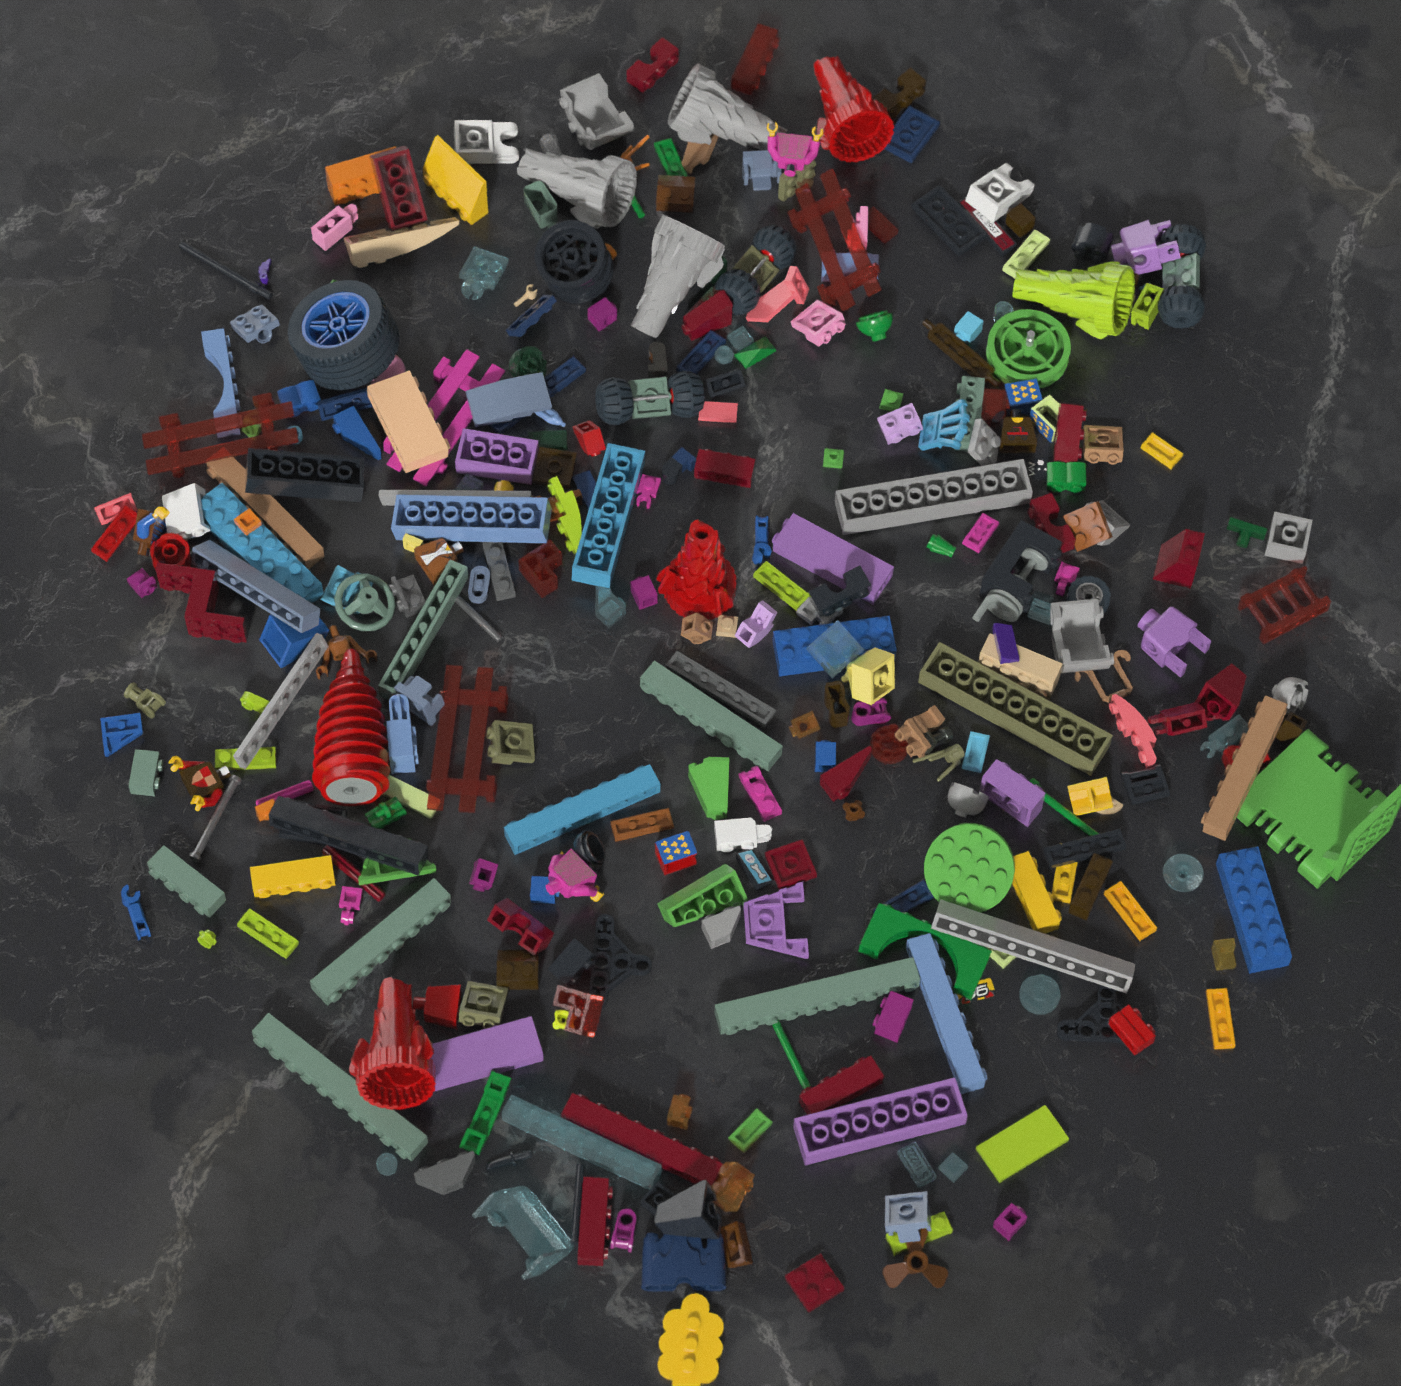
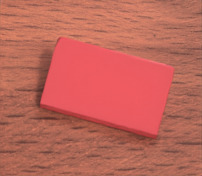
M131 493L94 507L101 525L112 522L125 505L135 512L138 511Z

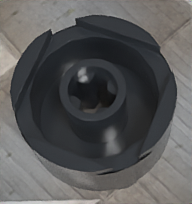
M1086 223L1083 227L1079 225L1071 247L1074 257L1079 260L1086 258L1092 260L1094 264H1102L1107 259L1113 241V234L1111 232L1108 234L1105 232V227L1097 224Z

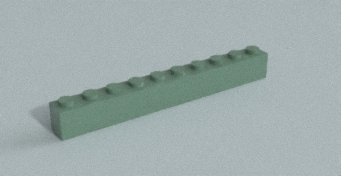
M911 957L715 1004L714 1013L720 1034L732 1035L742 1029L753 1030L759 1025H773L778 1020H794L804 1014L810 1016L825 1009L826 1011H831L838 1006H852L862 1000L872 1001L883 995L888 997L890 991L895 993L904 990L905 992H910L919 987L920 977L914 958Z
M268 1013L252 1030L253 1041L259 1047L267 1048L269 1054L274 1059H281L285 1062V1066L291 1072H298L301 1075V1079L308 1085L312 1083L317 1087L316 1090L323 1097H330L332 1103L337 1108H344L349 1112L348 1115L356 1122L358 1120L362 1122L364 1128L369 1133H376L380 1136L381 1142L388 1147L390 1145L394 1147L396 1153L401 1158H408L410 1161H413L428 1144L427 1135L396 1111L379 1108L366 1102L359 1094L356 1080Z

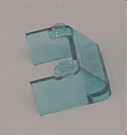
M525 1186L492 1192L472 1214L474 1218L486 1215L488 1221L493 1226H506L526 1251L529 1257L525 1261L527 1270L521 1276L523 1280L542 1275L574 1249V1245L570 1244V1238L533 1192Z

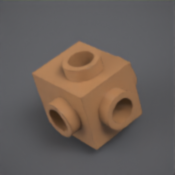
M698 613L684 617L682 619L681 636L694 644H702L705 641L711 640L713 622Z

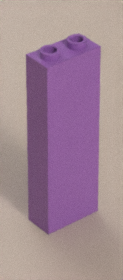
M794 513L789 519H785L781 532H777L772 539L773 552L842 589L846 588L843 574L860 565L872 587L870 594L862 599L874 605L893 576L894 566Z
M532 1016L432 1044L434 1054L431 1059H433L436 1068L435 1091L488 1077L492 1071L502 1073L543 1061V1052Z

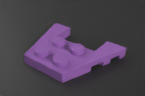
M799 882L790 888L780 889L779 892L771 895L766 894L743 903L746 944L805 959L809 958L808 939H786L783 903L804 902L803 882Z

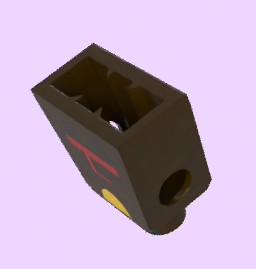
M1020 409L1011 410L1010 417H1005L1003 420L999 453H1035L1037 439L1031 418L1022 417Z

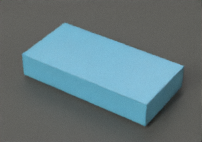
M970 731L962 769L978 773L982 772L990 735Z

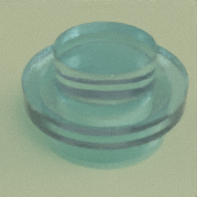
M720 346L715 351L716 361L721 364L731 362L733 351L730 347Z

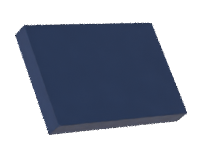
M908 106L894 125L892 139L884 149L912 163L938 129L940 121Z

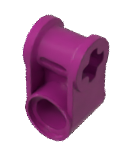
M881 698L872 705L864 702L856 703L851 715L852 722L857 726L888 722L891 716L887 712V700ZM858 712H862V713H864L865 715H864V716H861V715H858L857 713H858Z
M623 1209L618 1213L615 1230L611 1239V1249L617 1247L632 1252L636 1229V1215L631 1209ZM624 1217H630L633 1220L628 1225L621 1222Z

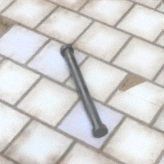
M231 775L230 783L194 852L189 855L192 861L200 862V856L237 785H240L242 782L240 777Z

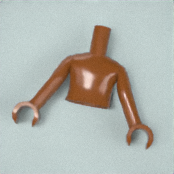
M333 625L329 627L332 639L326 642L329 647L324 653L322 666L316 669L318 679H320V673H326L328 677L327 667L330 651L335 661L343 660L345 651L351 649L350 644L353 649L366 658L367 664H369L370 657H374L377 661V653L374 650L366 652L350 635L340 636L337 626Z

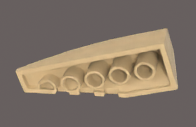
M455 217L431 221L428 226L426 223H417L412 228L403 227L391 232L381 229L344 237L351 263L360 268L368 266V263L371 262L376 264L384 263L386 259L422 247L459 225V220Z

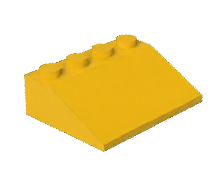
M437 135L423 166V181L427 186H431L440 198L443 197L447 201L448 206L459 213L462 220L472 225L488 214L486 181Z

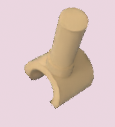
M532 284L526 287V293L514 303L516 307L527 299L536 298L537 289L531 292Z

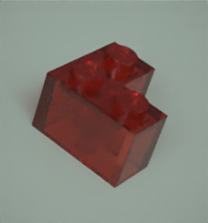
M550 539L547 543L540 545L519 559V571L541 598L558 588V578L552 570L562 565V553Z
M558 985L553 1005L569 1010L564 1030L583 1036L594 1037L604 997Z

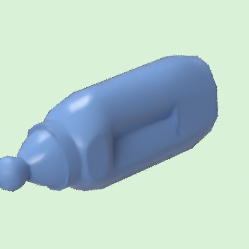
M552 408L551 410L535 412L537 416L549 424L566 426L559 413Z

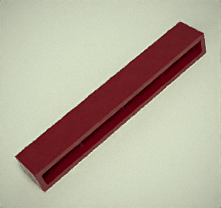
M572 1093L561 1113L562 1122L693 1184L707 1180L711 1187L714 1188L722 1173L723 1163H720L721 1161L718 1158L703 1155L699 1149L686 1147L680 1140L676 1138L669 1139L661 1131L656 1129L650 1130L642 1122L637 1120L633 1122L627 1119L623 1113L617 1111L614 1113L601 1103L595 1104L589 1101V1098L582 1094L576 1095Z

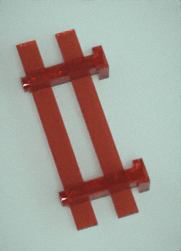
M832 168L820 175L827 196L815 202L809 184L806 183L795 189L802 210L797 212L795 209L788 211L793 227L801 234L807 231L806 225L808 224L831 285L827 287L821 284L817 287L822 302L833 308L837 305L835 302L837 299L841 310L845 311L856 305L851 291L861 285L864 286L868 297L882 290L877 279L881 270L876 262L873 264L870 262L847 204L851 194L846 187L841 188L835 171ZM832 210L835 213L857 271L846 277L821 217Z
M270 392L252 396L253 404L256 408L254 410L182 425L178 413L159 417L163 430L142 434L144 449L167 444L169 455L146 460L147 474L152 475L171 470L174 478H181L185 473L184 467L247 454L248 448L278 451L279 446L299 442L296 427L276 432L274 427V420L294 416L292 401L275 405ZM261 424L263 435L185 452L181 450L180 441Z
M446 665L443 690L439 692L445 705L440 709L431 779L427 780V791H429L427 810L443 811L445 794L461 795L459 812L475 813L477 796H484L487 802L495 803L496 777L487 775V781L479 780L489 707H497L499 713H506L509 694L507 686H499L498 691H491L494 668L478 667L475 690L460 689L462 666ZM457 705L472 706L463 779L448 778Z

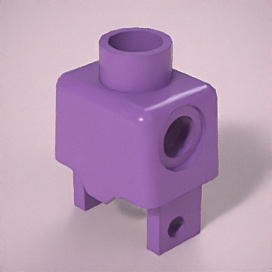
M1149 220L1121 229L1122 242L1111 245L1114 261L1119 262L1121 265L1128 264L1132 267L1133 272L1139 275L1161 270V263L1181 258L1176 240L1156 245V243L1160 242L1165 232L1162 229L1171 227L1170 220L1150 225Z
M1169 607L1162 615L1154 609H1150L1138 623V627L1144 632L1141 642L1142 650L1160 667L1163 668L1166 665L1179 677L1184 675L1187 664L1179 659L1176 654L1189 642L1194 644L1203 653H1206L1209 650L1211 640L1196 629V622L1174 607Z

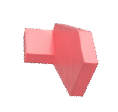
M790 266L785 280L760 297L757 306L747 313V321L768 322L793 299H795L797 304H804L809 287L797 266Z

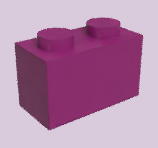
M890 991L888 997L884 996L880 1006L883 1009L881 1015L877 1014L873 1022V1026H875L874 1034L898 1043L912 1009L913 999Z

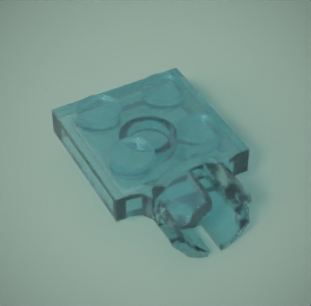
M474 246L459 273V278L464 280L461 286L463 295L469 298L472 292H474L472 300H477L486 289L494 290L508 265L509 258Z

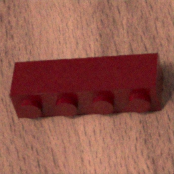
M872 1056L867 1058L861 1057L855 1061L853 1066L841 1068L835 1076L823 1078L817 1086L805 1088L800 1094L799 1103L807 1115L841 1107L882 1084L884 1075Z
M583 1177L578 1265L603 1266L604 1259H608L609 1247L605 1246V1239H609L610 1226H606V1220L611 1219V1206H608V1198H612L613 1186H609V1178Z

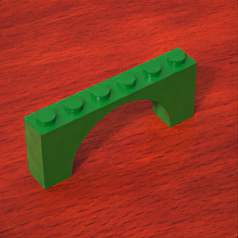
M879 903L863 936L858 952L877 960L881 952L894 941L930 933L932 939H936L937 943L949 954L954 964L956 979L953 993L972 1000L992 951L988 947L931 929L932 924L930 922L918 920L910 913L899 912L891 905Z

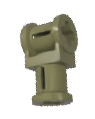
M135 682L128 685L124 692V697L135 701L137 708L149 718H154L156 711L166 704L159 694L151 692L149 689L143 691L137 687Z

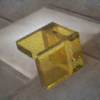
M1234 938L1214 940L1211 949L1216 971L1234 969L1236 967L1233 952L1236 946Z

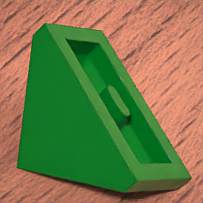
M764 336L737 352L734 356L747 369L776 352V348Z

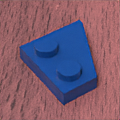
M140 713L100 718L105 757H109L143 734Z

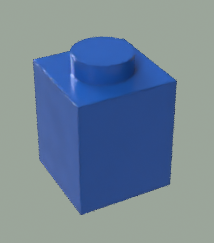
M822 740L816 742L815 772H827L836 766V742Z
M532 876L531 903L555 904V898L560 896V892L558 891L554 895H550L547 892L546 885L550 883L548 877Z

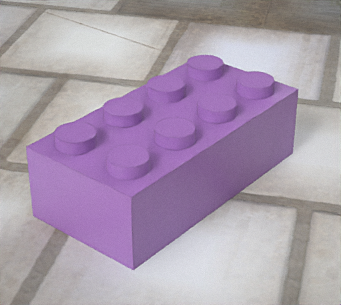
M463 428L455 460L456 473L532 485V477L539 450L538 440Z

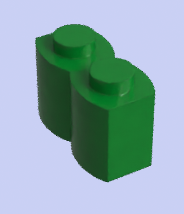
M1047 463V490L1055 493L1063 490L1073 493L1084 491L1086 488V463Z

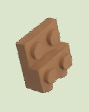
M1084 425V461H1089L1090 463H1097L1099 461L1108 462L1109 464L1122 463L1124 451L1122 427Z

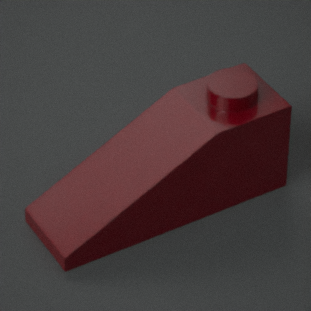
M870 746L820 775V785L833 802L837 799H844L849 794L871 758L872 748Z

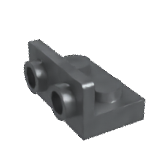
M414 575L396 580L395 576L391 577L392 584L389 587L392 590L393 596L396 595L398 598L396 603L399 611H403L406 618L420 613L426 601Z

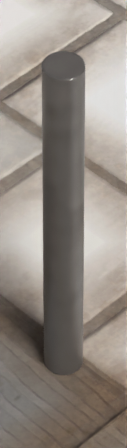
M460 595L457 596L455 602L494 640L499 642L503 639V636Z

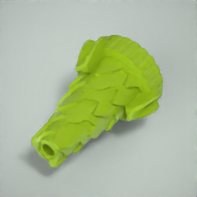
M1116 261L1089 267L1088 271L1072 269V271L1058 270L1053 272L1037 269V272L1018 269L1012 294L1013 298L1044 304V307H1049L1056 312L1067 313L1070 317L1079 318L1076 321V326L1091 336L1103 339L1107 335L1117 336L1124 331L1132 310L1135 278L1131 266L1121 265Z

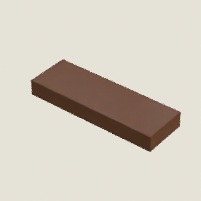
M669 808L610 821L615 842L674 828Z

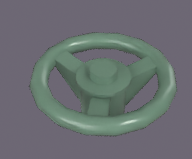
M368 573L354 574L344 579L337 587L334 597L335 608L341 620L351 628L360 631H376L386 626L393 618L396 608L395 597L389 585L379 577ZM359 581L360 592L355 595L353 602L343 609L342 597L344 591L350 584ZM369 582L375 583L383 589L387 596L388 608L379 600L377 591L370 586ZM356 611L362 614H369L375 611L382 616V619L373 624H362L355 622L349 616Z

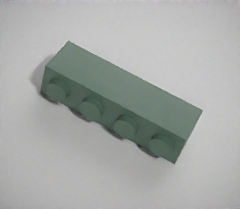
M164 845L147 862L149 873L156 880L161 879L166 888L179 893V897L185 903L190 902L193 904L194 909L201 915L205 914L210 918L226 901L225 894L221 889Z

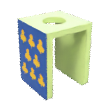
M1049 395L1031 408L1030 418L1033 426L1051 443L1054 441L1056 429L1042 414L1047 411L1057 421L1059 403Z

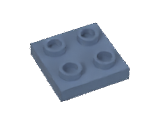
M262 304L230 321L232 329L247 343L254 339L260 343H267L272 337L271 330L280 325L278 319Z

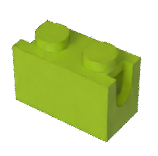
M1146 283L1131 310V324L1136 325L1138 323L1144 329L1149 330L1158 313V302L1164 292L1163 288ZM1151 294L1156 295L1154 300L1151 299Z

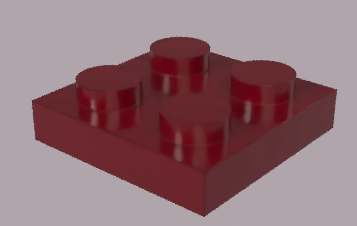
M803 840L765 852L764 856L779 890L817 877L816 870Z
M821 1253L785 1275L786 1281L808 1313L844 1291L843 1285Z

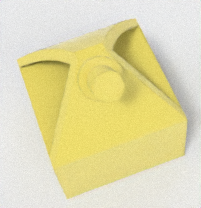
M873 648L847 665V671L841 677V680L844 683L849 681L852 698L872 705L895 689L894 654Z

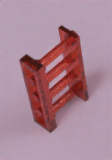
M1306 566L1300 569L1295 568L1288 575L1251 594L1246 593L1240 598L1239 611L1248 607L1262 626L1259 639L1263 644L1329 610L1331 604L1329 597L1317 598L1304 580L1308 569ZM1297 582L1311 601V604L1306 607L1301 606L1287 586ZM1281 591L1295 612L1289 616L1285 615L1271 595ZM1265 599L1279 620L1273 624L1269 623L1255 603Z

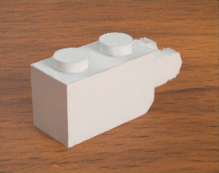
M752 818L715 821L717 851L731 852L735 849L750 850L757 848V843L769 842L771 840L772 829L766 824L756 825L755 820Z

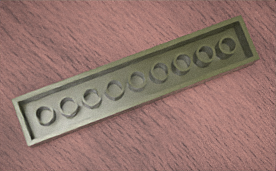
M941 642L938 643L920 671L918 683L1092 776L1110 747L1112 734Z

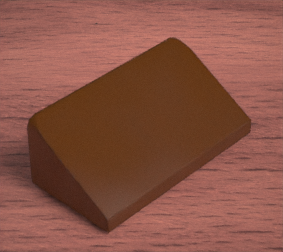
M736 1221L721 1227L720 1233L724 1238V1251L728 1268L752 1264L753 1260L744 1223Z

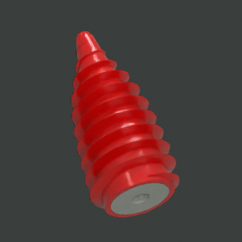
M347 649L345 651L341 668L336 674V679L332 681L329 691L323 698V705L319 711L320 718L317 721L316 745L313 751L315 758L313 760L314 771L312 781L314 785L321 791L322 796L327 801L341 806L369 804L385 793L390 785L387 778L390 774V767L388 765L389 753L387 752L388 741L385 738L387 729L383 725L385 717L380 712L382 705L376 699V690L369 686V678L364 676V668L361 665L359 653L355 649Z

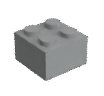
M1274 512L1264 556L1303 564L1313 520Z

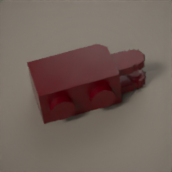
M1198 702L1161 710L1160 714L1148 717V723L1150 724L1161 722V726L1151 728L1154 735L1166 733L1167 735L1174 736L1207 728L1205 709Z

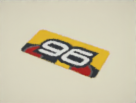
M987 978L980 980L972 1000L958 994L956 995L959 1004H967L995 996L996 992L992 980Z

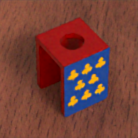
M688 831L655 842V854L664 875L697 864L695 858L697 850Z

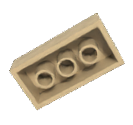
M989 634L980 652L979 663L1037 695L1050 700L1059 682L1063 664L1017 644L1020 661L1000 664L994 635Z

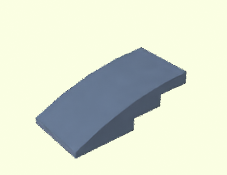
M543 372L501 380L465 392L475 427L511 422L513 418L531 416L532 412L546 411L552 408Z

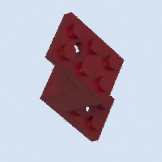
M157 563L156 573L160 588L167 591L178 590L190 594L184 615L189 635L197 638L202 636L210 637L213 640H230L233 643L247 642L248 633L244 617L214 613L219 592L215 571Z

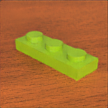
M767 561L753 573V577L794 610H797L809 597L806 591Z
M261 747L246 769L240 768L233 757L237 749L215 750L216 770L224 766L228 770L276 768L275 747Z
M250 908L237 923L240 929L285 959L290 956L299 944L297 939Z
M944 1211L931 1216V1231H928L925 1243L952 1233V1227ZM896 1231L892 1236H889V1233L886 1234V1239L894 1256L908 1250L905 1243L899 1242Z

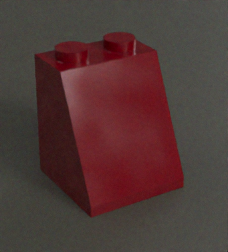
M1185 529L1163 543L1160 548L1153 580L1191 589L1205 533Z

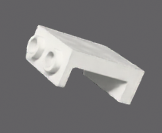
M193 483L162 496L163 507L170 511V514L165 518L167 533L179 534L187 541L193 537H200L210 531V527L204 523L201 498L206 495L205 489Z

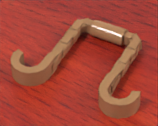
M1118 650L1114 653L1113 665L1127 689H1122L1106 696L1093 670L1075 672L1076 681L1080 680L1081 672L1087 673L1102 701L1107 703L1111 701L1114 694L1122 698L1126 697L1127 694H1131L1133 687L1117 659L1118 657H1123L1126 661H1130V654L1125 650Z

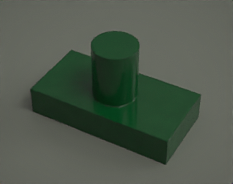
M1230 517L1227 526L1228 530L1239 533L1236 545L1242 548H1247L1250 537L1264 541L1267 528Z

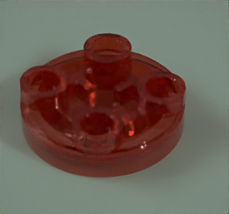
M890 724L880 727L871 735V753L882 763H898L908 754L906 751L908 742L906 740L901 742L895 736L899 729L898 725Z

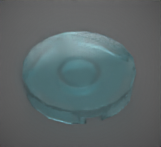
M1044 974L1028 977L1022 983L1019 991L1023 1007L1036 1015H1045L1052 1012L1057 1007L1061 997L1057 982Z

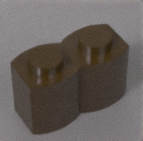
M841 681L826 683L824 704L829 710V723L833 728L847 726L850 709L845 699V688Z

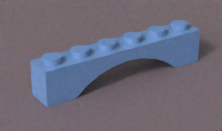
M224 328L203 331L201 333L205 357L216 366L224 380L221 400L213 412L217 437L240 435L239 427H243L241 415H237V411H240L239 399L235 400L234 396L238 394L237 384L232 383V379L236 377L234 367H230V363L233 362L232 352L227 350V347L231 346L229 335L225 336Z

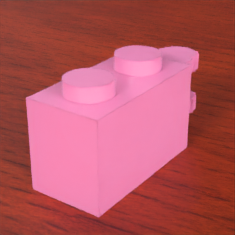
M350 204L344 209L337 206L312 226L313 241L326 251L353 229L352 224L358 219L356 205Z

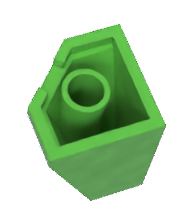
M708 757L703 759V763L699 765L697 763L689 764L688 777L706 817L714 820L727 818L729 758Z

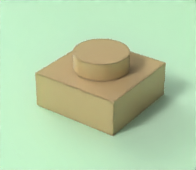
M718 616L716 636L736 638L738 617Z

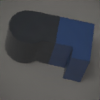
M681 447L662 467V481L668 485L675 484L678 481V477L686 469L691 472L695 468L696 458Z

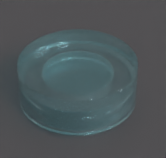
M384 1153L378 1157L376 1166L379 1173L388 1176L395 1173L398 1163L393 1154Z

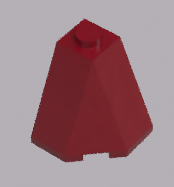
M715 286L711 287L683 316L682 331L685 335L689 336L691 341L705 336L710 330L717 331L732 324V302L724 290H716Z
M1232 663L1206 682L1195 701L1205 709L1206 721H1213L1214 719L1230 720L1239 706L1247 675Z

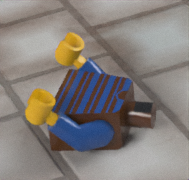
M157 507L154 512L138 509L133 540L139 543L137 554L149 557L152 543L157 541L167 531L165 518L170 514V511L165 507Z

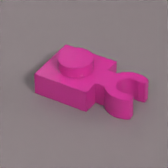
M642 474L637 489V494H640L637 497V506H640L642 501H646V508L649 509L651 507V497L656 498L661 478Z

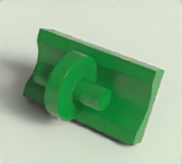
M395 796L385 803L383 801L379 803V806L365 813V817L372 827L382 829L407 813Z

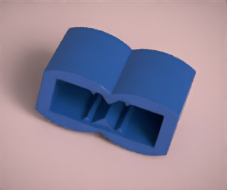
M314 380L305 381L296 386H289L277 391L285 417H296L303 411H315L318 409L317 401H321Z

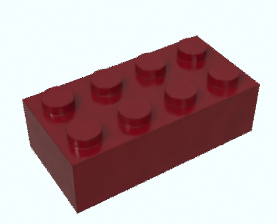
M406 146L370 155L388 227L393 231L427 221L409 149Z

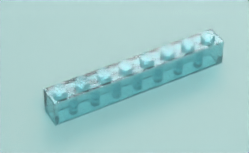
M512 1094L502 1110V1121L648 1190L652 1188L662 1174L661 1164Z

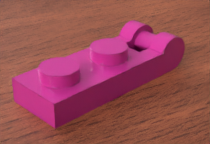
M757 765L748 772L743 771L738 774L764 822L782 814L779 804ZM755 778L756 782L751 784L749 779Z

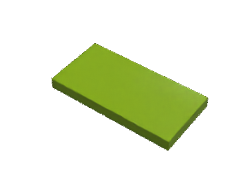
M1044 1105L978 1145L976 1150L1000 1183L1068 1142L1069 1138L1047 1106Z

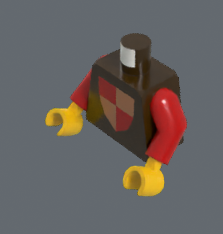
M173 756L169 760V763H173L171 771L175 772L180 769L181 780L192 798L190 804L196 805V811L217 804L224 792L222 780L231 776L226 766L215 770L211 762L181 760L178 756Z

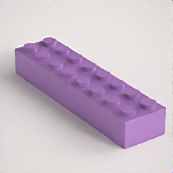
M951 1078L794 1118L793 1127L804 1164L809 1165L966 1124L967 1113L956 1079Z

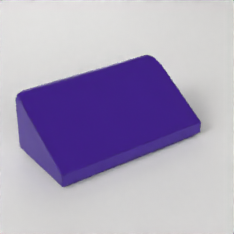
M993 623L992 630L1000 664L1019 662L1020 659L1012 625Z

